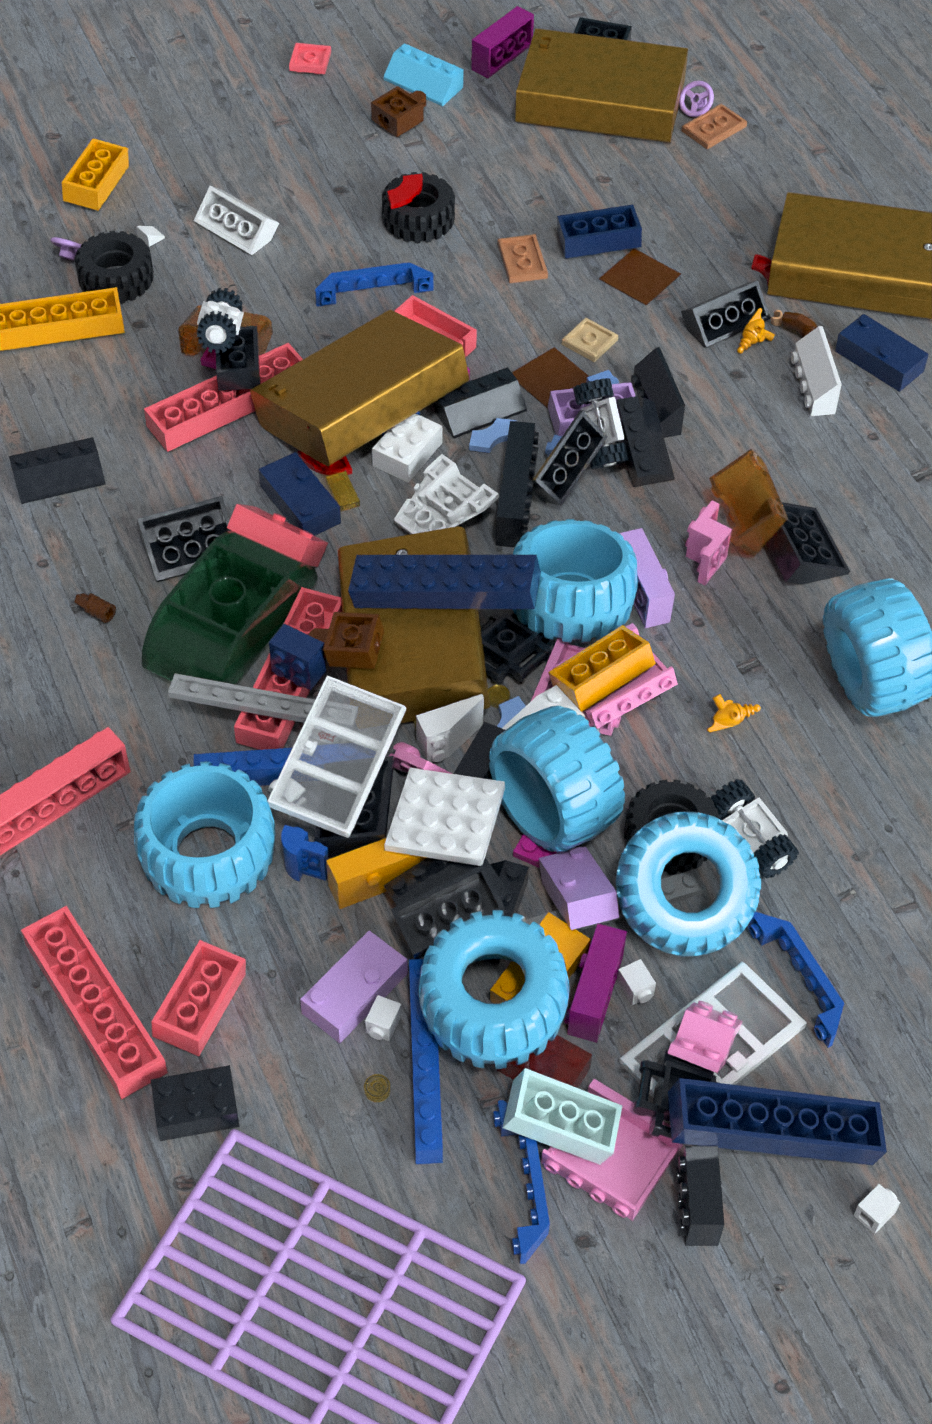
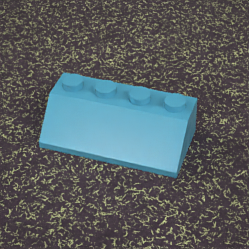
M404 43L393 53L384 74V80L412 93L417 90L422 91L426 94L427 100L444 106L463 88L464 69Z

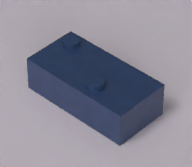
M633 204L557 216L558 238L565 259L642 247V227Z
M862 314L838 334L835 352L898 392L924 372L929 355L924 350L865 314Z
M296 452L258 469L260 487L290 524L310 532L314 536L341 524L340 505Z

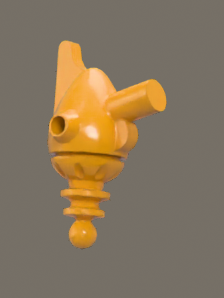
M761 308L755 312L743 330V338L740 340V347L737 349V352L740 354L750 348L751 344L763 342L765 339L772 341L775 334L765 330V323L761 318Z
M718 694L712 698L718 711L713 716V725L707 728V731L713 732L736 726L743 722L745 716L748 718L750 714L754 715V711L759 712L761 707L758 704L754 706L752 704H744L742 707L738 703H733L732 700L724 701L721 694Z

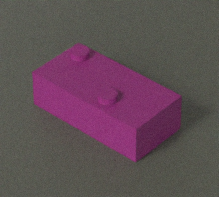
M516 6L473 38L471 70L488 79L527 50L533 38L534 14Z
M597 923L589 952L582 955L580 968L583 971L571 1009H568L564 1024L568 1025L567 1035L595 1043L598 1042L618 976V969H620L623 960L627 931Z

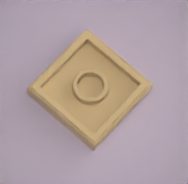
M585 318L562 339V345L595 362L618 341V335Z

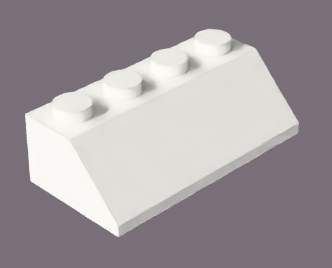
M209 186L194 219L198 224L251 255L271 241L279 225L272 218L213 186Z
M818 326L796 342L794 352H791V363L795 364V375L800 380V391L804 393L805 407L809 409L811 416L835 414L842 385L823 326Z

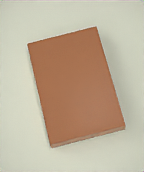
M720 104L683 125L682 132L704 148L709 149L747 127V121L723 104Z
M536 234L498 239L497 244L509 283L548 279V271Z

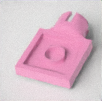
M404 742L395 744L393 746V749L396 750L395 753L389 755L395 759L394 768L402 772H409L410 768L450 773L420 758L419 750Z

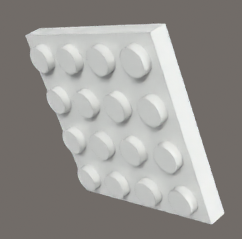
M410 768L384 844L385 851L478 866L483 865L505 791V782Z

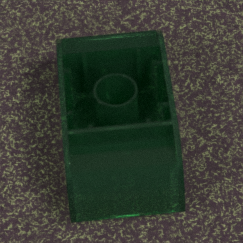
M235 531L221 534L209 545L155 612L143 643L142 667L170 681L173 680L174 674H181L235 685L285 622L301 587L311 589L317 582L316 570L306 563Z

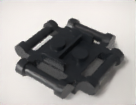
M494 613L489 617V621L480 627L486 661V674L491 676L492 680L498 684L505 679L508 673H511L517 681L522 682L527 678V674L544 659H549L552 653V649L546 644L550 639L545 638L543 633L534 632L528 628V625L522 624L514 613L510 616L506 613L502 616ZM535 650L538 651V653L534 657H532L526 664H524L522 667L518 666V664H520L532 652H534Z
M664 1049L660 1055L659 1063L648 1060L640 1062L639 1072L641 1073L638 1099L634 1102L633 1111L638 1115L653 1116L649 1135L655 1137L661 1135L671 1139V1127L663 1125V1120L670 1122L668 1091L679 1078L719 1083L716 1082L717 1076L713 1075V1071L668 1054V1050ZM655 1075L658 1076V1083L655 1086L653 1103L648 1102L651 1077Z

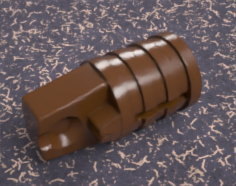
M85 593L76 595L74 602L84 608V612L96 617L104 623H108L113 619L116 613V606L92 593L89 595Z

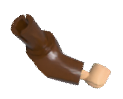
M776 310L774 317H771L772 325L779 326L783 323L784 327L796 330L802 337H805L818 327L814 321L801 313L785 312L783 314L780 310Z

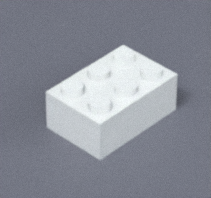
M415 413L389 429L372 448L373 466L409 483L442 444V425Z

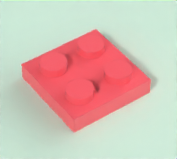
M296 43L289 63V71L325 74L331 55V46Z

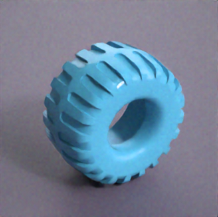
M555 520L548 522L546 525L541 524L534 527L531 532H526L516 544L513 555H537L541 570L535 609H512L514 614L517 615L518 620L522 624L528 625L529 629L537 633L541 632L545 638L551 640L560 638L562 642L572 643V640H580L581 643L590 642L591 638L594 637L599 640L627 622L638 587L637 558L631 544L624 540L621 534L611 531L607 526L597 525L587 520Z
M890 578L863 583L833 596L828 601L823 615V625L825 627L823 631L824 637L827 640V651L832 660L833 670L837 673V679L845 689L844 693L857 710L865 716L878 717L904 711L932 696V631L919 602L903 583Z
M550 706L519 719L495 738L489 752V769L492 779L505 782V791L501 804L506 809L509 817L532 842L551 852H565L594 839L619 818L625 803L623 777L618 773L620 767L617 760H614L610 754V746L602 741L600 732L595 727H591L585 717L577 715L576 711L567 707Z
M200 762L201 766L190 767V764L180 766V770L173 773L170 770L161 776L162 781L159 783L154 781L147 789V796L141 797L137 806V813L134 817V846L136 855L148 881L152 882L154 888L161 895L167 894L169 900L177 904L186 901L188 906L192 908H200V904H209L210 908L220 907V902L229 900L231 904L238 901L240 894L244 891L247 894L252 892L257 887V880L262 881L268 872V867L272 863L276 835L272 811L267 802V797L263 794L259 784L254 780L250 781L249 776L239 769L233 772L230 765L220 763L219 767L212 766L211 762ZM202 827L223 829L232 835L235 840V845L232 848L217 855L197 858L179 854V846L182 840L190 832Z
M675 812L658 817L647 823L629 840L622 852L617 867V899L627 923L646 943L658 950L673 955L700 956L727 946L745 930L759 903L761 890L759 863L750 849V844L730 824L715 816L703 813ZM681 853H697L705 856L715 865L720 876V890L716 900L707 909L700 912L686 913L674 908L666 900L661 889V875L665 865L674 856Z
M492 910V915L482 916V912L478 911L471 913L469 920L463 921L462 918H458L450 923V930L448 932L441 930L434 938V946L430 945L426 950L423 965L421 966L419 1002L431 1034H434L437 1043L443 1050L446 1051L450 1048L455 1059L464 1062L466 1058L470 1059L473 1066L478 1068H484L486 1063L495 1064V1069L507 1068L508 1062L516 1061L517 1065L527 1062L531 1053H534L536 1056L546 1049L548 1040L553 1041L559 1032L568 1006L569 980L563 955L559 952L558 945L552 936H545L543 927L534 921L529 925L526 923L525 917L520 914L514 913L513 917L504 916V911ZM485 959L513 961L521 967L525 976V983L521 991L511 1000L500 1004H487L474 999L465 990L462 976L467 966Z

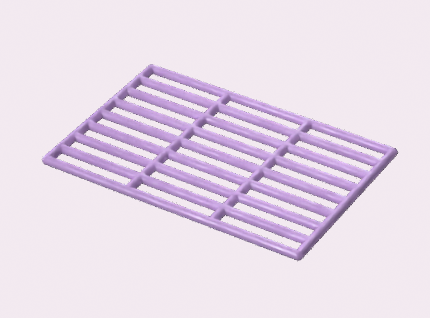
M232 1129L113 1313L110 1322L117 1328L292 1424H320L328 1409L354 1424H380L334 1399L342 1384L416 1424H452L524 1287L526 1278L512 1269L237 1129ZM238 1142L319 1185L312 1197L228 1155L234 1144ZM224 1164L305 1206V1209L299 1219L296 1220L215 1178V1174L220 1166ZM210 1187L291 1229V1232L285 1242L282 1243L200 1200L206 1188ZM330 1189L414 1232V1235L406 1246L322 1203L323 1198ZM194 1209L278 1254L269 1267L185 1223V1221ZM317 1212L400 1255L401 1258L394 1270L308 1226L314 1213ZM178 1232L263 1276L256 1290L250 1289L170 1246ZM301 1235L388 1281L379 1294L293 1248ZM426 1238L512 1282L507 1295L503 1296L417 1252L422 1241ZM166 1256L249 1302L241 1315L155 1270L162 1257ZM287 1258L374 1303L367 1318L280 1273ZM411 1261L499 1306L500 1308L493 1321L406 1277L404 1273ZM148 1279L233 1324L234 1327L226 1340L140 1294ZM274 1282L361 1328L353 1343L265 1297L272 1283ZM399 1285L487 1331L480 1346L391 1300L390 1298L397 1286ZM133 1303L218 1349L219 1351L211 1365L124 1318ZM258 1307L344 1351L346 1355L339 1368L250 1321ZM384 1309L473 1355L474 1357L467 1370L378 1325L377 1322ZM243 1332H248L331 1377L332 1380L326 1391L323 1393L236 1346ZM370 1334L461 1381L454 1395L452 1396L363 1349ZM231 1356L318 1403L310 1419L221 1371L228 1357ZM356 1359L447 1406L441 1420L438 1422L349 1374Z

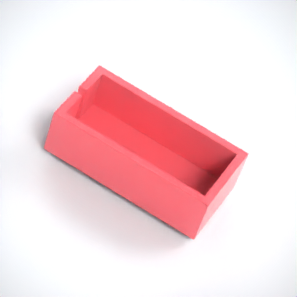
M413 295L395 310V312L460 343L463 346L465 358L476 348V329Z

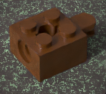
M397 86L371 102V119L394 136L399 137L424 121V107L427 105L426 94L418 90L409 94Z
M334 612L329 629L314 628L310 631L309 636L324 642L323 651L330 667L375 669L384 635V628L379 614Z

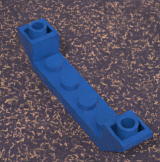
M410 262L331 273L315 289L316 306L336 304V293L404 283H411L414 293L434 291L433 273Z
M755 912L748 925L751 936L757 939L761 946L778 939L781 948L788 952L794 968L802 973L806 986L815 993L819 1005L824 1013L817 1016L814 1026L815 1034L820 1041L823 1040L827 1048L831 1047L844 1006L843 1000L791 922Z
M500 1100L498 1101L497 1111H493L494 1126L500 1127L501 1137L518 1135L520 1150H525L526 1158H522L523 1174H528L530 1183H526L527 1200L533 1201L534 1209H530L532 1226L517 1227L516 1238H512V1248L514 1255L519 1254L520 1264H526L549 1234L550 1221L537 1141L503 1128L508 1103Z

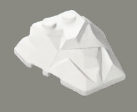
M441 454L423 472L424 479L421 484L417 483L413 488L415 491L411 499H406L394 518V522L409 534L455 527L484 512L499 498V494L486 484H483L480 488L460 474L456 463Z

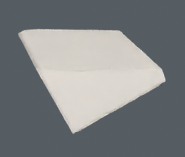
M153 226L136 227L138 238H141L149 247L165 238Z

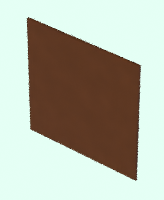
M634 248L601 276L599 280L642 304L648 305L676 280L681 273Z
M555 347L512 372L519 385L547 409L550 391L573 389L576 385L586 383L587 377H590Z

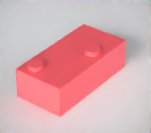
M236 504L227 526L231 531L299 565L318 567L328 545V542L314 536L312 533L286 522V517L277 513L269 514L254 506Z
M199 940L151 1021L152 1037L200 1056L246 975V959Z

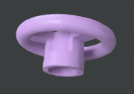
M693 81L687 84L680 94L679 106L681 111L689 117H699L705 114L711 108L714 100L711 86L704 81ZM701 86L706 91L699 94L693 93L690 89ZM686 95L691 98V111L686 108L684 103Z
M53 237L50 240L53 245L61 248L60 257L74 261L76 252L81 244Z

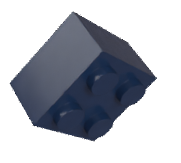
M283 624L269 642L272 672L279 677H284L294 682L299 687L312 690L326 672L325 654L323 651L324 642Z

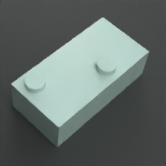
M525 1068L513 1080L503 1128L601 1165L614 1154L622 1105Z

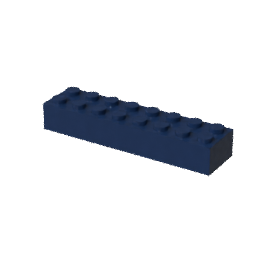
M356 555L348 593L354 608L535 609L541 570L537 555Z
M679 1078L668 1091L672 1143L718 1146V1148L866 1165H874L887 1153L880 1102Z

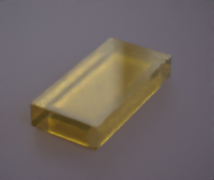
M346 471L326 476V483L333 498L340 505V512L360 506V500Z

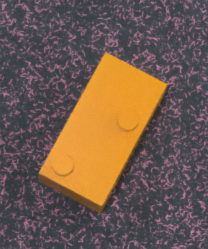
M93 138L61 182L63 201L99 211L129 167L128 148Z
M621 625L548 673L553 687L557 685L576 707L583 712L656 663L650 643L624 625Z
M385 838L326 860L328 886L339 909L385 893L386 890L383 885L427 857L385 851Z
M548 912L539 925L544 928L545 936L551 935L556 941L558 950L563 955L569 980L580 965L583 953L588 954L591 939L576 929L571 930L567 923ZM511 961L490 989V1001L492 1003L500 1004L511 1000L521 991L525 983V976L517 963Z

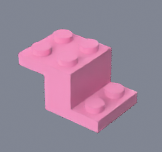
M713 500L707 507L701 509L697 520H693L687 529L689 537L685 543V547H687L686 557L700 563L697 568V572H699L698 582L703 585L708 583L726 560L732 532L731 528L717 522L720 504Z
M694 1002L685 1010L676 1039L671 1043L668 1054L718 1073L726 1064L735 1035L739 1032L743 1021L737 1019L738 1015L730 1011L723 1010L721 1013L713 1010V1005L707 1002Z

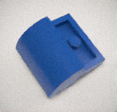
M285 825L281 833L284 866L288 875L299 882L303 874L326 881L328 877L326 864L328 848L319 842H310L308 832L302 828Z

